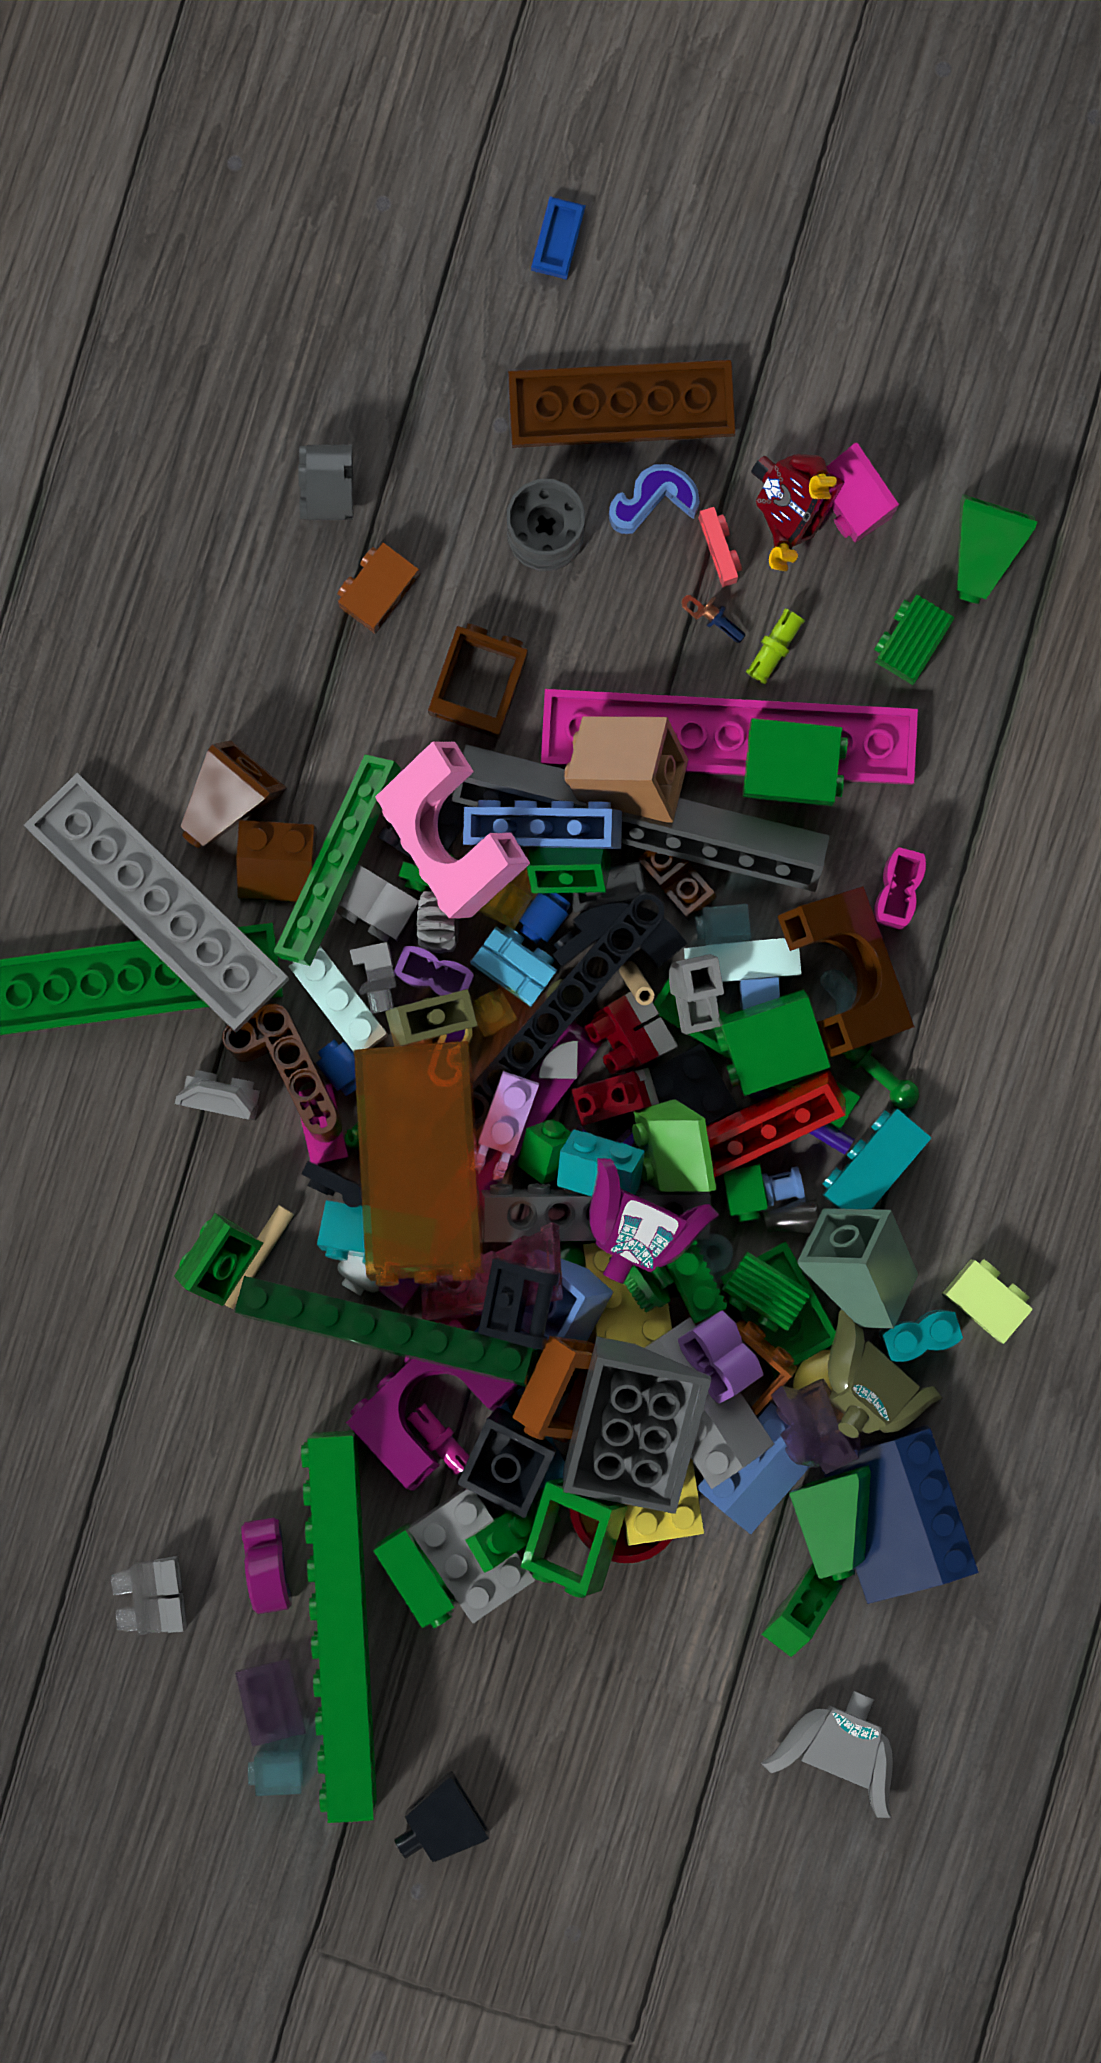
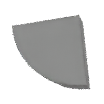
M578 1041L566 1042L554 1048L544 1059L539 1078L577 1079Z

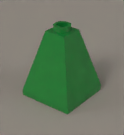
M962 494L960 500L956 584L957 590L960 591L958 598L975 604H979L981 598L987 599L1035 530L1038 521L1034 516Z

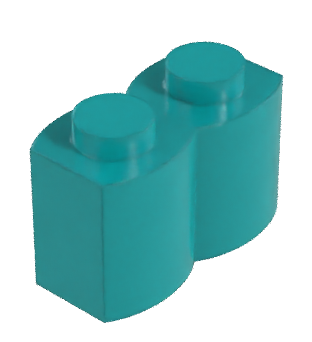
M943 1309L929 1311L917 1318L915 1322L898 1321L894 1329L883 1328L879 1332L886 1357L895 1362L913 1360L922 1355L927 1349L934 1351L948 1349L963 1339L955 1312Z

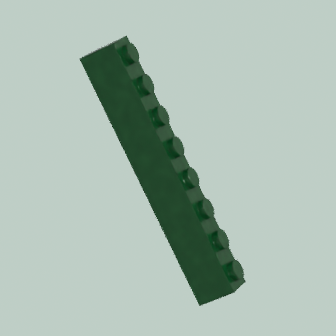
M248 1276L243 1278L234 1311L245 1318L525 1387L532 1376L541 1352L539 1349L518 1345L479 1334L478 1332Z

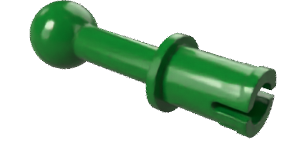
M864 1045L841 1053L851 1062L850 1067L855 1070L860 1066L863 1067L890 1091V1100L896 1107L909 1109L918 1102L919 1089L916 1084L906 1079L899 1080L871 1055L874 1049L872 1045Z

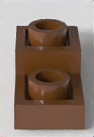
M649 850L638 858L644 869L688 921L717 898L715 892L694 870L688 860Z

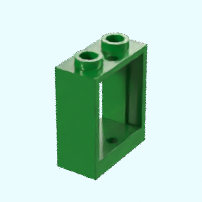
M563 1478L546 1482L520 1567L533 1572L532 1577L545 1583L555 1582L564 1586V1591L575 1597L585 1598L590 1594L602 1591L628 1505L563 1492ZM560 1504L599 1521L583 1576L544 1559Z
M408 1522L378 1541L373 1552L420 1626L424 1628L431 1624L434 1629L452 1617L451 1613L454 1612L456 1599L408 1530L410 1527Z

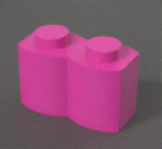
M898 847L889 856L883 871L885 887L879 893L874 905V916L877 924L901 930L911 921L916 909L915 890L922 882L926 870V859L923 853Z

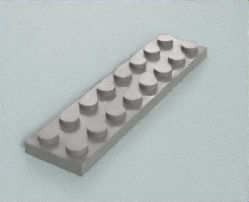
M78 773L24 824L25 828L235 1032L289 980L288 976Z

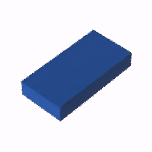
M549 197L531 271L567 280L586 205Z

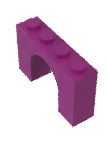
M456 1318L451 1322L447 1319L441 1323L469 1330ZM406 1357L404 1359L406 1365L397 1374L391 1372L386 1375L377 1385L379 1391L370 1400L364 1398L350 1411L352 1417L346 1423L403 1486L414 1491L440 1466L437 1460L415 1438L407 1424L406 1404L417 1384L433 1375H454L460 1378L491 1411L501 1407L522 1386Z

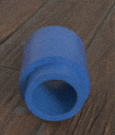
M538 893L518 919L523 925L519 931L535 944L540 939L548 943L569 915L566 911L571 904L558 893Z
M334 1039L317 1052L321 1057L316 1062L317 1066L337 1091L341 1090L345 1096L352 1093L369 1079L364 1072L367 1068L346 1041L338 1044Z

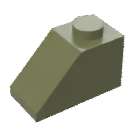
M468 989L385 1011L395 1048L478 1026Z

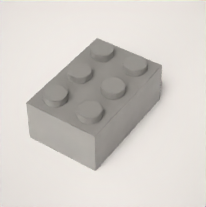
M463 1488L412 1523L408 1530L472 1623H475L533 1583L535 1578L532 1577L533 1572L520 1567L523 1556L519 1551L494 1569L483 1572L465 1539L496 1517L482 1496Z

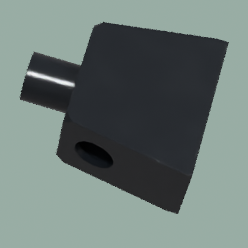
M450 1771L407 1809L405 1819L411 1829L396 1837L394 1841L405 1859L424 1848L430 1860L436 1862L485 1842L489 1839L490 1831L453 1771Z

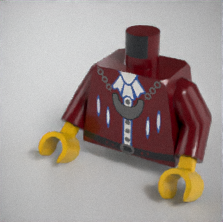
M794 454L778 461L776 464L767 456H763L755 463L751 470V473L764 483L756 499V504L763 512L773 536L774 548L769 555V565L772 569L788 571L787 562L793 563L798 558V553L792 550L793 546L815 536L845 483L840 478L829 473L825 460L821 456Z

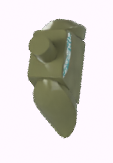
M840 1310L837 1330L828 1360V1377L832 1387L830 1395L831 1404L844 1414L838 1424L839 1430L844 1435L857 1438L861 1431L868 1434L876 1430L884 1433L899 1431L920 1416L931 1404L942 1400V1396L936 1387L930 1386L919 1389L920 1386L869 1341L865 1342L862 1327H859L843 1310Z

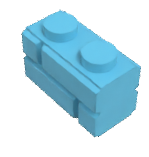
M496 926L470 964L526 1005L532 1007L557 973V969L552 967L556 960L538 947L534 953L522 945L525 938L509 926H506L503 931Z

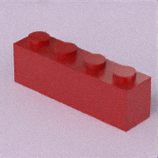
M829 1068L707 1126L714 1178L845 1116L846 1099Z

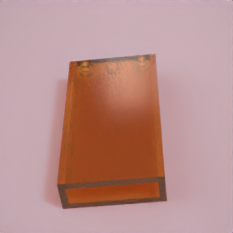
M468 1041L354 1050L366 1276L370 1281H376L377 1286L398 1285L399 1279L414 1278V1283L437 1282V1276L452 1275L453 1280L456 1281L475 1279V1273H484L472 1060Z

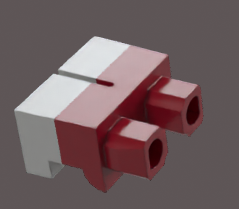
M631 992L594 1014L595 1018L585 1026V1031L591 1041L597 1043L607 1038L612 1046L613 1051L603 1056V1063L610 1074L624 1070L629 1073L677 1047L661 1017L637 1031L633 1030L659 1013L653 1003L649 1005L639 1004Z
M649 1068L632 1071L572 1089L582 1126L659 1104Z

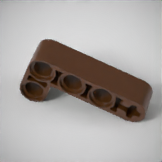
M268 1004L261 1007L237 1032L228 1025L226 1026L222 1036L223 1043L238 1061L249 1062L270 1052L305 1127L314 1139L319 1142L328 1143L339 1137L343 1127L341 1117L295 1022L283 1006ZM275 1018L284 1019V1025L281 1029L274 1032L268 1031L270 1021ZM247 1034L251 1036L247 1046L243 1048L234 1047V1043L240 1035ZM291 1050L300 1051V1057L296 1062L292 1064L283 1063L287 1052ZM307 1082H314L316 1084V1088L310 1096H299V1089L303 1084ZM320 1108L327 1118V1126L325 1128L319 1126L320 1121L313 1109Z

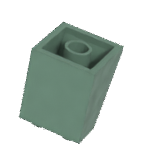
M823 1208L797 1261L799 1267L859 1327L894 1329L918 1277V1272L891 1210Z

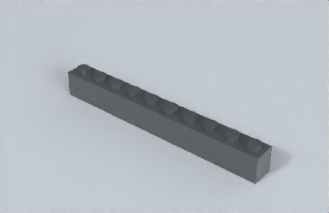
M470 745L465 746L463 755L474 772L454 790L453 802L478 807V800L501 801V807H514L515 801H537V808H551V801L574 802V808H588V803L578 801L570 786L566 784L565 769ZM681 798L678 800L673 823L622 812L621 844L816 892L824 866L829 835Z

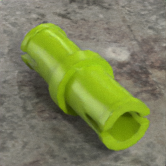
M785 608L770 635L763 637L761 641L763 646L749 669L746 670V673L766 685L768 678L781 657L788 655L789 650L787 648L805 620Z

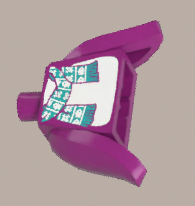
M597 1158V1175L589 1210L592 1234L596 1238V1245L612 1255L603 1275L618 1283L624 1284L633 1265L652 1272L656 1267H663L674 1262L692 1245L705 1227L719 1216L710 1204L699 1205L678 1216L665 1208L620 1188V1179L613 1160Z

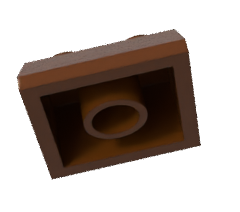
M239 820L237 843L238 898L297 902L315 863L316 826L314 824Z

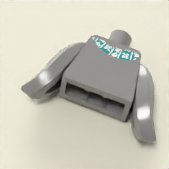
M853 1691L846 1711L829 1705L827 1709H815L805 1714L790 1730L775 1752L761 1763L770 1773H774L788 1767L799 1758L802 1762L867 1788L870 1804L876 1817L891 1818L889 1795L893 1770V1750L889 1739L881 1733L882 1728L866 1720L874 1702V1699Z

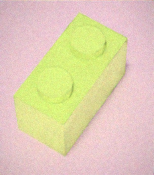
M970 1259L942 1294L997 1341L1004 1344L1033 1310L1026 1304L1030 1297L1013 1283L1007 1288L997 1279L1001 1273L985 1259L980 1264L976 1260Z

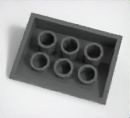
M597 1336L563 1469V1492L676 1514L709 1391L711 1376L636 1344Z

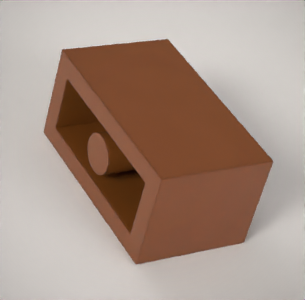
M384 542L378 549L372 547L365 554L360 562V565L364 568L355 579L351 576L347 578L337 593L341 597L338 600L339 607L374 634L380 629L420 576L417 567Z

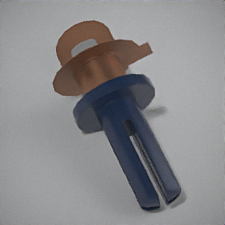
M686 595L682 599V607L696 620L703 615L708 619L707 627L710 628L715 624L736 643L744 639L745 632L723 615L726 608L723 605L717 608L712 604L716 597H712L706 606L702 605L691 595ZM689 601L698 606L696 613L687 607Z

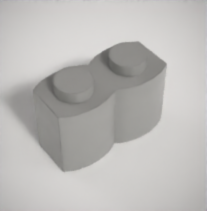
M357 864L336 913L355 924L358 918L370 925L367 932L383 942H388L389 938L398 942L418 909V900Z

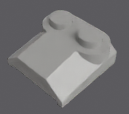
M195 1070L194 1077L186 1076L184 1090L175 1099V1104L255 1121L260 1091L253 1090L254 1082L232 1078L231 1085L216 1082L218 1074Z

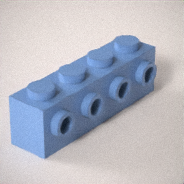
M478 800V807H464L463 845L476 846L489 833H512L520 847L621 849L622 811L611 809V802H588V808H574V802L551 801V808H537V801H515L514 807H501V801Z

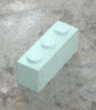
M319 946L311 966L296 962L288 966L357 1057H361L388 1036V1033L321 946Z

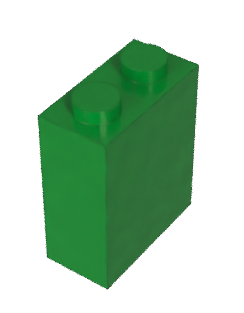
M752 718L749 726L743 797L832 806L835 803V797H842L844 775L838 774L839 760L846 759L848 738L841 737L842 727Z
M804 989L718 1018L721 1029L716 1030L715 1035L721 1052L728 1051L732 1064L727 1065L726 1069L732 1087L740 1086L744 1096L830 1068L812 1006Z

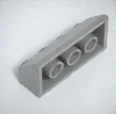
M689 1317L644 1348L695 1369L682 1353L678 1338L696 1327L691 1317ZM740 1392L720 1404L709 1393L707 1394L691 1459L710 1488L713 1489L775 1445Z

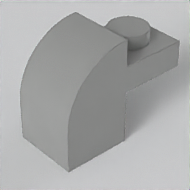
M708 954L673 962L669 970L670 992L676 998L681 1032L690 1034L720 1027L716 996L723 995L724 989L718 957Z

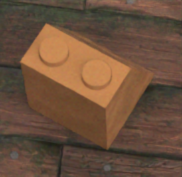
M582 716L579 731H576L573 737L574 750L571 762L567 763L565 767L566 784L570 786L576 799L586 803L611 802V809L673 823L688 758L668 717Z

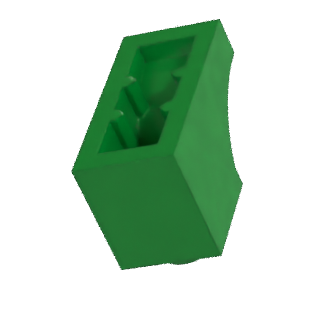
M814 1564L806 1569L787 1598L776 1609L761 1635L792 1657L812 1639L843 1586L833 1581V1578L830 1576L819 1579Z

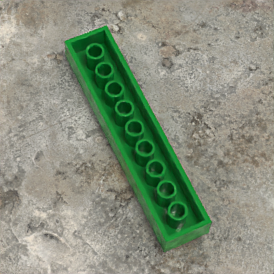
M353 1430L314 1432L307 1438V1442L301 1445L302 1468H309V1480L303 1483L304 1506H311V1517H308V1521H305L306 1544H313V1555H310V1559H307L308 1582H315V1593H312V1598H309L310 1621L317 1620V1631H314V1636H311L312 1659H319V1669H316V1674H313L314 1697H321V1706L318 1707V1712L315 1713L316 1735H323V1744H320V1751H317L318 1774H325L326 1781L322 1782V1789L319 1790L320 1812H327L328 1823L374 1821L377 1810V1789L358 1435Z

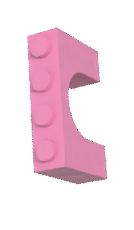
M433 741L375 797L382 807L384 817L392 824L399 835L402 847L411 855L419 868L421 878L429 885L436 896L438 906L449 919L469 918L476 914L522 872L530 862L512 833H489L460 860H456L448 854L441 843L438 833L439 812L446 798L474 771L456 742Z

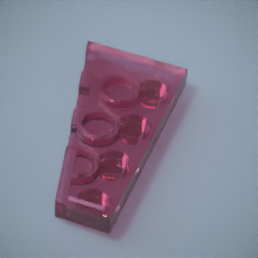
M551 1222L541 1227L540 1232L529 1237L524 1235L511 1241L512 1245L498 1252L490 1251L480 1256V1260L466 1267L461 1265L421 1284L422 1319L439 1323L482 1315L492 1259L502 1258L560 1273L558 1285L553 1287L551 1302L562 1300L559 1225ZM530 1281L526 1306L535 1304L539 1283Z

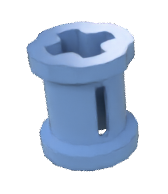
M798 1166L792 1167L791 1171L770 1176L767 1173H762L768 1207L773 1206L775 1201L796 1196L798 1199L805 1198Z

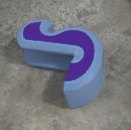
M654 464L643 470L635 481L632 499H627L622 492L615 496L609 508L610 524L619 533L633 534L664 496L668 497L677 507L694 519L700 504L698 489L685 472L670 464Z

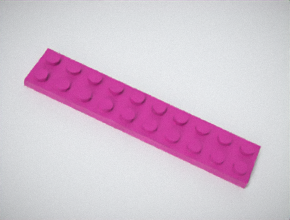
M545 689L541 764L566 766L567 763L571 762L574 750L573 737L575 732L579 731L582 716L668 717L688 758L685 773L745 776L749 726L751 719L755 718L842 727L841 737L848 738L846 759L839 760L838 774L844 775V781L914 784L918 709Z

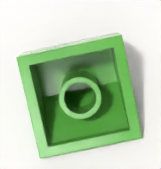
M676 1099L634 1111L636 1124L632 1126V1132L636 1144L640 1146L641 1150L645 1151L642 1179L659 1191L709 1192L716 1190L704 1117Z

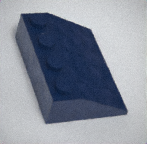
M924 1425L819 1460L825 1478L869 1465L871 1480L865 1561L855 1568L867 1604L937 1587L979 1573L931 1428Z

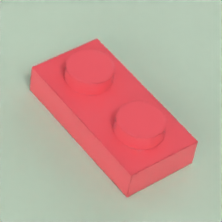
M714 507L702 510L699 513L698 519L722 588L735 584L738 579L737 572L742 571V567L736 550L729 551L725 537L730 536L726 519L723 514L717 516Z

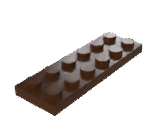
M731 360L508 371L512 448L735 437Z

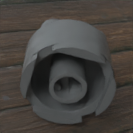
M318 444L299 446L300 519L353 520L352 445Z

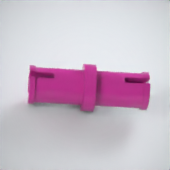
M426 1403L421 1404L415 1409L417 1412H412L407 1417V1420L426 1439L428 1449L431 1452L435 1450L450 1467L453 1474L458 1475L464 1470L463 1466L466 1465L470 1456L453 1438L452 1434L454 1432L449 1426L445 1428L430 1411Z

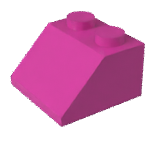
M856 442L827 465L829 473L845 482L831 506L837 516L834 519L835 525L845 538L850 536L855 543L892 519L899 506V503Z

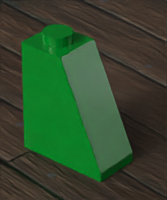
M869 1465L802 1484L789 1493L819 1579L832 1576L833 1581L845 1579L854 1575V1568L865 1561L871 1480Z

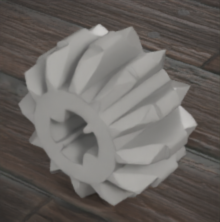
M424 891L418 901L416 923L418 945L420 948L432 953L444 954V952H453L458 943L460 918L449 919L439 908L433 891Z

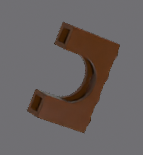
M864 886L799 906L777 916L790 951L817 942H828L840 948L847 955L855 970L857 994L852 1006L845 1012L817 1022L828 1058L915 1027Z

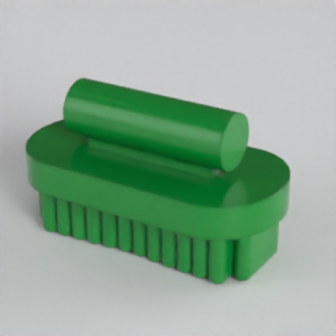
M635 1265L632 1266L624 1284L627 1286V1289H630L629 1292L632 1294V1297H635L634 1300L637 1301V1305H640V1309H644V1312L647 1313L655 1307H663L671 1300L667 1287L673 1284L674 1280L664 1266L656 1267L652 1272H648Z

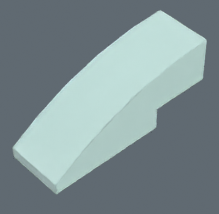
M785 938L684 948L685 959L708 954L718 957L722 983L740 982V980L801 975L799 948L790 951Z

